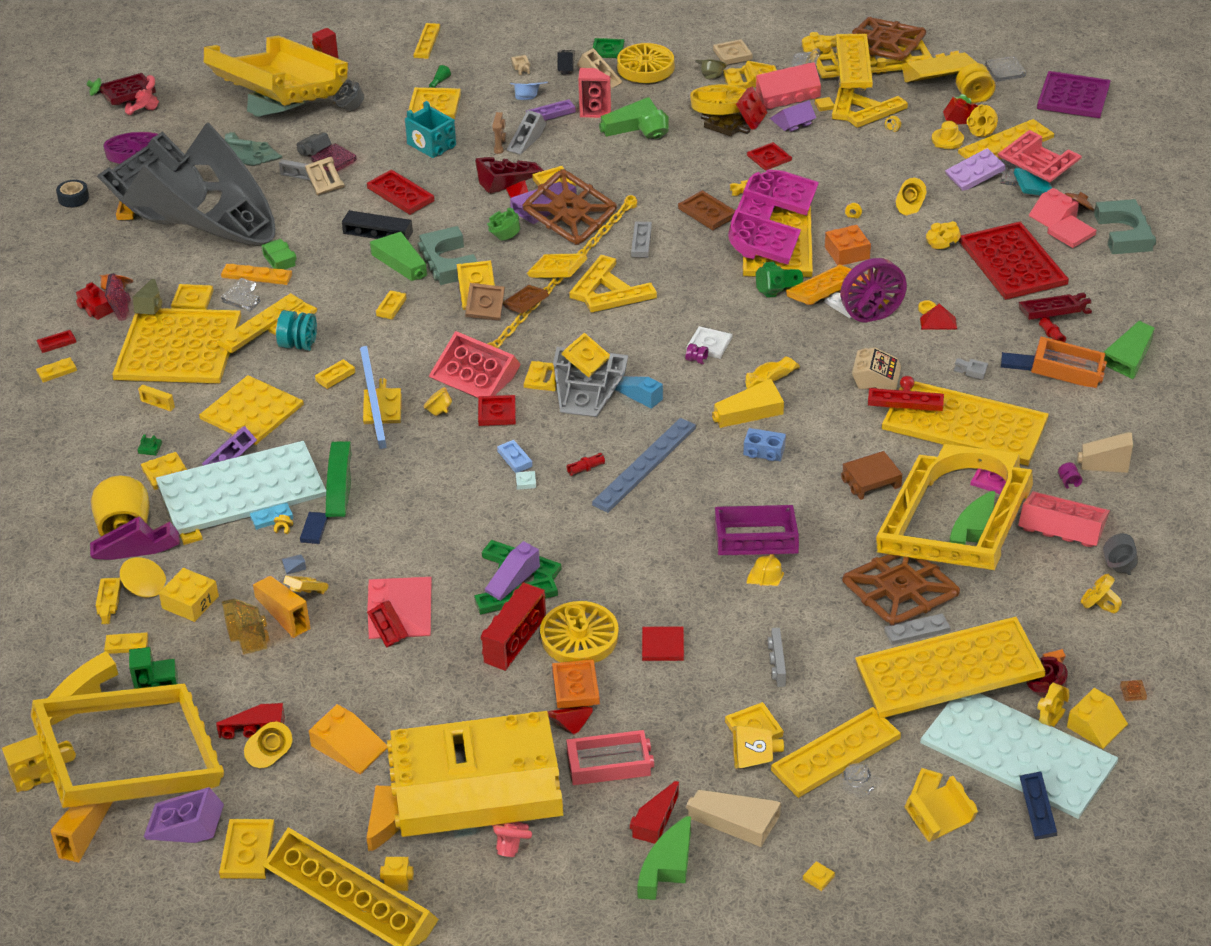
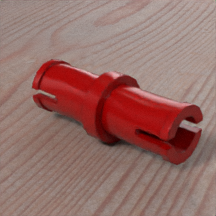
M1044 317L1039 321L1040 327L1045 330L1048 337H1051L1053 340L1066 342V336L1060 332V328L1053 324L1049 318Z
M601 452L588 458L585 456L580 461L568 464L566 469L570 476L582 471L588 472L593 467L605 464V458Z

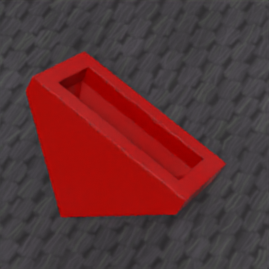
M525 180L506 188L510 198L528 192Z
M940 303L920 317L921 330H957L956 317Z
M578 706L547 712L550 720L575 735L584 726L592 714L593 708Z

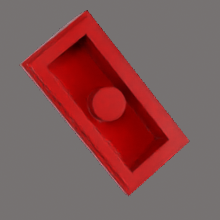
M389 600L367 611L386 647L408 637L407 631Z

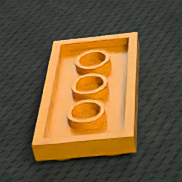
M842 265L831 268L786 290L787 297L807 305L815 304L816 301L827 298L834 292L841 291L842 283L852 269Z

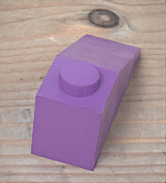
M242 426L218 447L202 465L239 457L257 439L245 426Z
M525 541L519 544L509 553L485 588V592L501 601L540 567L539 549Z

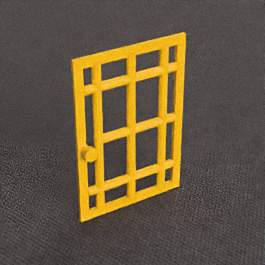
M836 35L831 36L832 49L828 54H810L821 78L840 77L837 53L833 50V47H836ZM917 35L904 38L915 39ZM921 40L918 43V47L914 49L921 51L923 55L912 56L910 53L903 61L878 58L876 60L875 56H870L871 72L880 74V72L886 73V71L903 70L902 64L907 63L906 60L916 58V61H919L921 57H933ZM898 44L902 52L908 47L907 45ZM879 48V50L894 53L892 50ZM832 60L834 65L823 66L821 61Z

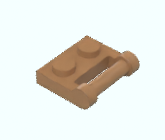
M496 112L492 125L495 134L494 153L496 154L504 152L502 144L506 142L507 134L504 132L506 120L503 119V112Z

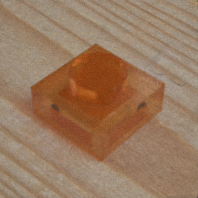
M1142 680L1121 681L1120 687L1125 701L1147 699Z

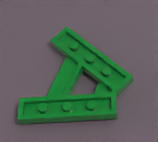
M491 540L482 551V558L499 563V569L509 553L515 548ZM539 556L540 567L531 574L534 576V580L527 582V584L545 590V599L558 596V589L554 579L562 569L561 563ZM521 584L501 601L488 593L474 595L480 615L501 610L504 603L510 600L513 592Z

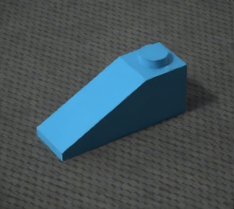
M623 376L615 388L616 391L651 409L663 400V384L650 377Z

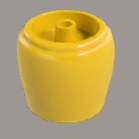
M119 475L101 481L94 488L91 497V508L101 537L137 517H140L147 524L150 502L147 489L140 481L129 476Z

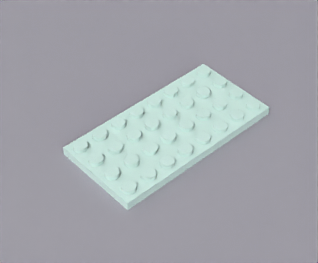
M304 441L156 477V483L170 520L176 527L179 535L195 531V529L200 530L250 517V513L279 504L288 503L289 506L326 496V489Z
M981 693L951 700L920 741V743L1021 792L1023 790L1019 776L1042 771L1050 806L1077 819L1082 815L1118 762V757L1052 726L1042 724L1039 720Z

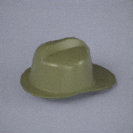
M715 59L695 60L696 63L701 65V72L706 79L720 77L723 69L727 67L726 63Z

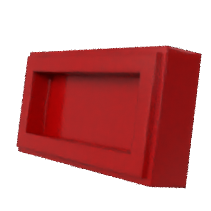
M71 330L36 340L42 353L77 343Z

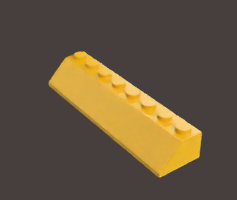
M289 827L263 864V867L393 946L419 945L427 939L439 920L429 910Z

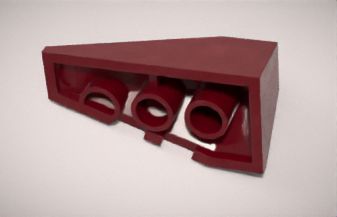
M481 157L475 160L479 184L488 193L503 191L509 186L533 178L532 174L544 171L536 162L518 160L517 163H513L508 159L496 161L494 157Z

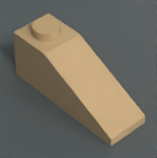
M594 48L582 54L577 64L579 68H596L610 76L611 89L622 83V80Z

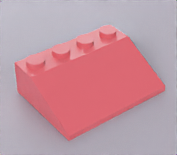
M455 331L429 377L477 398L478 396H495L513 379L521 364L514 355Z
M1033 491L1023 503L1018 526L1023 527V530L1028 532L1036 530L1048 537H1054L1055 535L1062 537L1064 541L1073 542L1075 540L1081 542L1084 546L1093 547V545L1097 546L1110 510Z

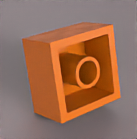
M858 225L825 232V248L837 265H846L870 259L871 243Z

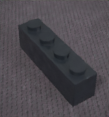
M349 210L342 220L343 234L379 239L402 232L405 238L409 240L413 233L412 220Z

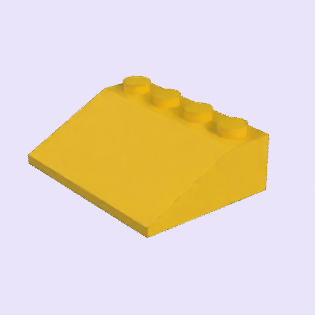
M953 51L945 56V53L935 55L936 58L925 56L921 57L919 61H916V58L906 60L907 63L902 64L904 81L907 83L957 74L965 66L977 62L965 52Z

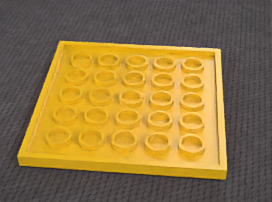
M160 308L155 314L135 313L112 374L113 380L221 383L230 352L219 346L218 342L220 338L238 327L241 311Z

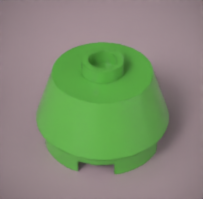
M663 110L651 111L652 114L646 117L643 114L639 117L638 127L646 138L657 139L668 132L669 116Z
M507 208V211L503 213L500 211L494 213L489 218L490 223H487L489 232L501 241L514 237L520 231L519 216L513 208Z

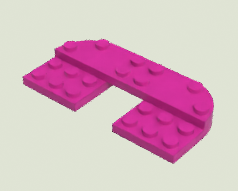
M767 170L762 174L760 172L753 174L745 186L740 203L731 220L728 237L732 246L746 258L754 259L755 255H759L779 263L789 264L801 229L772 221L770 217L775 206L807 215L819 182L780 170Z

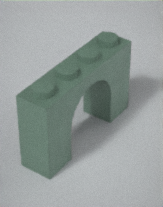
M1136 199L1096 202L1094 216L1098 224L1123 223L1134 228L1127 231L1109 232L1108 246L1112 254L1153 251V246L1156 245V237L1152 234L1151 227L1146 222V216L1142 214L1141 206L1138 205Z
M458 226L419 235L420 242L417 243L419 252H422L424 261H427L429 271H432L434 280H438L440 285L459 281L457 264L478 262L474 254L453 259L439 256L447 251L464 248L463 234Z

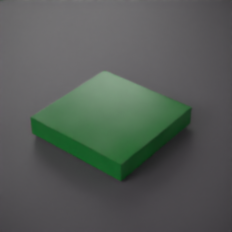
M595 38L593 48L602 58H617L620 51L624 48L625 39Z

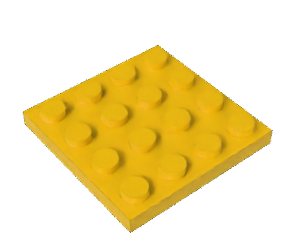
M247 375L200 413L199 418L231 434L245 426L257 439L253 443L257 445L304 405V401Z

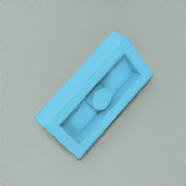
M288 503L250 513L256 530L276 524L274 518L279 517V515H287L290 517V520L293 519Z

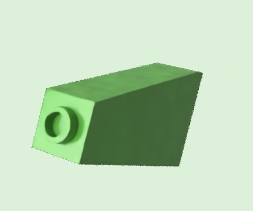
M650 97L605 114L601 116V123H599L600 132H604L607 137L640 130L638 127L639 117L643 114L646 117L652 114L651 111L657 110Z
M402 232L370 241L372 256L407 279L414 281L427 276L426 263Z
M1138 321L1103 352L1105 353L1104 361H1107L1106 367L1134 379L1153 340L1155 328Z

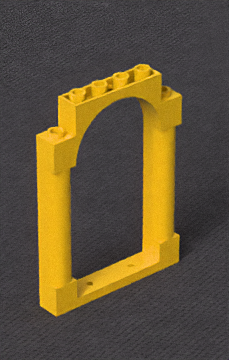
M949 444L943 445L938 457L918 455L876 536L877 553L995 570L1001 557V548L1023 499H1027L1033 486L1032 469L1020 468L1018 453ZM980 468L994 472L1006 481L977 546L904 536L928 485L932 486L942 475L958 469Z

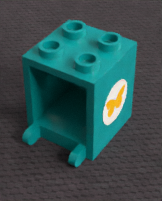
M425 101L423 109L415 113L412 110L407 111V117L405 118L407 144L429 157L435 158L456 146L455 120L432 108L430 103Z

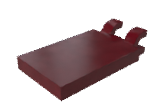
M1082 292L1073 296L1067 294L1020 301L1019 308L1031 320L1081 311L1085 314H1092V310L1086 308V305L1091 304L1092 301L1090 298H1086V294Z

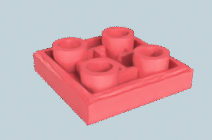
M1070 215L1049 227L1047 233L1074 248L1095 236L1097 230Z

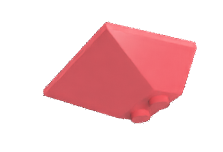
M1031 130L998 153V156L1049 183L1082 158L1081 155L1069 149L1062 155H1058L1042 147V136Z
M432 577L369 579L368 611L380 603L389 600L407 631L408 637L431 636ZM368 615L369 639L381 638Z

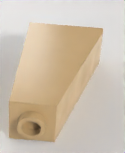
M698 790L695 796L690 797L686 809H688V816L692 820L762 847L780 817L781 803L773 800Z

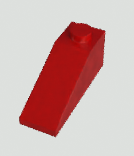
M678 781L671 783L639 808L637 815L633 816L630 822L632 838L654 844L658 841L664 832L679 797Z

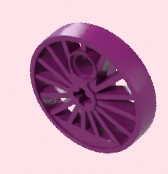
M130 132L114 136L106 140L103 145L105 156L109 161L121 164L145 148L151 139L158 134L152 132Z
M884 258L865 260L856 265L845 277L840 292L841 302L848 314L859 322L867 323L884 319L891 315L902 303L907 290L906 277L902 270L890 260ZM865 271H868L869 280L864 274ZM861 275L866 283L857 280V278ZM886 293H895V295L892 297ZM884 298L889 300L887 304L884 303ZM881 303L883 307L878 310V306Z

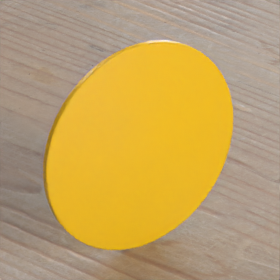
M141 557L131 558L125 561L120 568V579L123 585L137 596L155 597L159 595V592L165 585V573L159 565L149 559Z

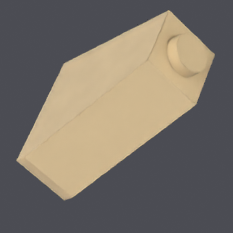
M1127 432L1083 444L1082 451L1078 452L1077 463H1081V470L1128 473L1133 448L1132 433Z

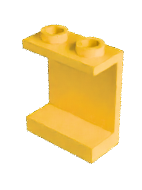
M954 776L949 777L945 786L919 798L917 793L909 796L904 806L929 842L974 821L978 813L976 804L973 800L969 799L963 785L957 782Z

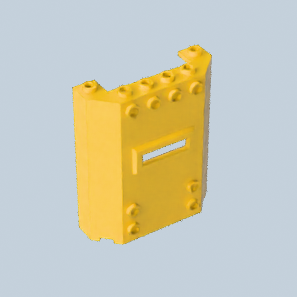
M279 35L266 37V52L231 57L221 53L220 46L218 45L204 47V63L217 76L224 78L225 81L234 82L233 84L241 85L279 101L282 105H291L293 102L303 103L304 100L315 101L316 98L326 99L328 96L335 95L347 79L348 62Z
M547 711L390 731L391 740H387L389 766L394 767L390 768L391 782H393L391 783L392 796H397L399 814L395 815L396 828H401L402 837L564 816L559 770ZM464 743L466 763L457 764L454 744Z

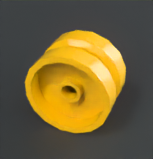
M969 64L961 69L956 76L955 83L961 94L971 99V104L987 101L995 91V81L987 67L983 64Z

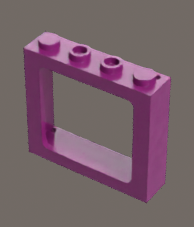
M793 505L715 507V532L718 555L799 553V533ZM782 526L785 532L726 534L725 528Z

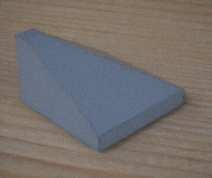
M302 555L282 559L286 574L306 570L305 560Z

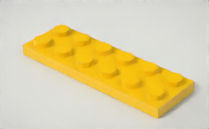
M836 34L841 88H872L873 80L867 34Z
M1032 119L958 149V154L967 159L988 148L1000 160L1002 158L998 156V153L1027 131L1031 130L1041 135L1042 142L1054 138V133Z
M871 707L773 763L771 771L799 798L900 739L901 733L887 719H879L876 709Z

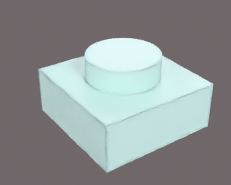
M535 471L516 472L517 490L536 488Z

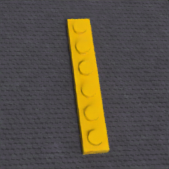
M291 293L220 338L218 345L230 353L235 352L274 325L283 310L292 311L304 301Z

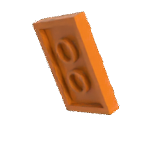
M594 659L552 663L557 709L600 704Z

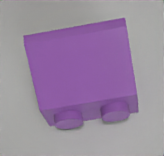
M810 100L783 109L770 119L782 130H789L791 132L799 129L798 126L803 125V127L811 125V121L816 119V115Z

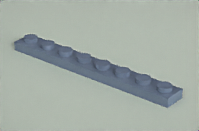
M679 418L592 501V506L609 513L696 429V424Z

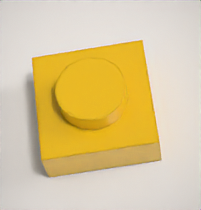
M816 861L803 875V880L822 891L835 877V872Z

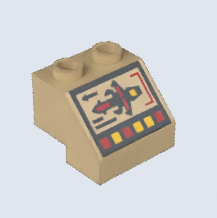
M875 347L864 348L857 351L852 375L858 389L876 387L877 389L896 390L901 365L898 358Z

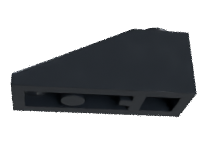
M559 50L557 52L558 71H561V74H570V71L574 70L575 50Z

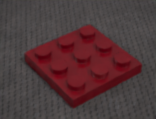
M138 73L102 83L99 91L111 105H121L125 101H135L137 99L135 98L137 92L143 89L146 90L149 81L143 73ZM155 86L152 89V94L156 93Z

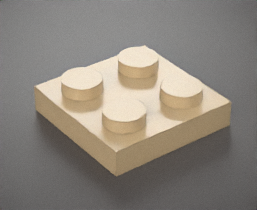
M742 39L713 45V51L720 61L726 63V65L752 60L753 54Z

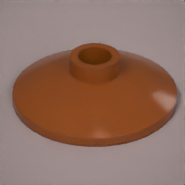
M1065 193V195L1094 212L1093 206L1087 200L1088 196L1084 193Z

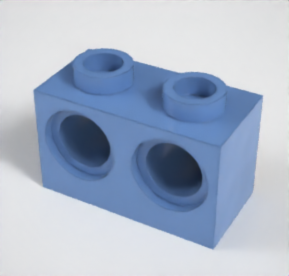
M749 428L744 440L743 455L751 458H763L769 461H781L785 449L786 434Z

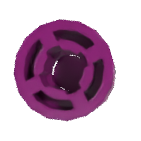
M690 343L686 350L685 359L691 362L695 360L700 364H704L703 359L707 360L709 349L705 346L698 347L696 344Z
M1068 462L1059 467L1058 475L1062 479L1065 488H1069L1068 484H1074L1075 487L1081 485L1083 479L1074 463Z

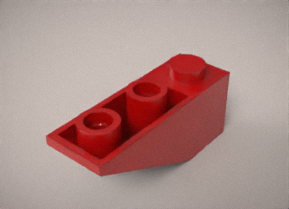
M952 97L943 111L945 120L952 121L956 125L967 124L968 117L978 105L969 104L961 98Z
M283 703L260 704L216 722L219 738L222 736L225 739H232L235 736V730L243 727V735L246 738H250L256 733L257 725H260L261 729L270 722L284 724L285 713Z

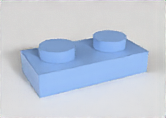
M514 440L497 446L498 453L515 473L532 467V460Z

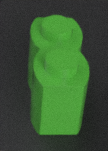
M277 239L262 245L263 256L274 269L286 270L296 266V254L289 249L287 242Z

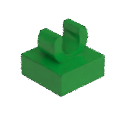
M143 434L137 449L138 454L156 456L162 445V440L157 439L154 435L152 438H146V435Z

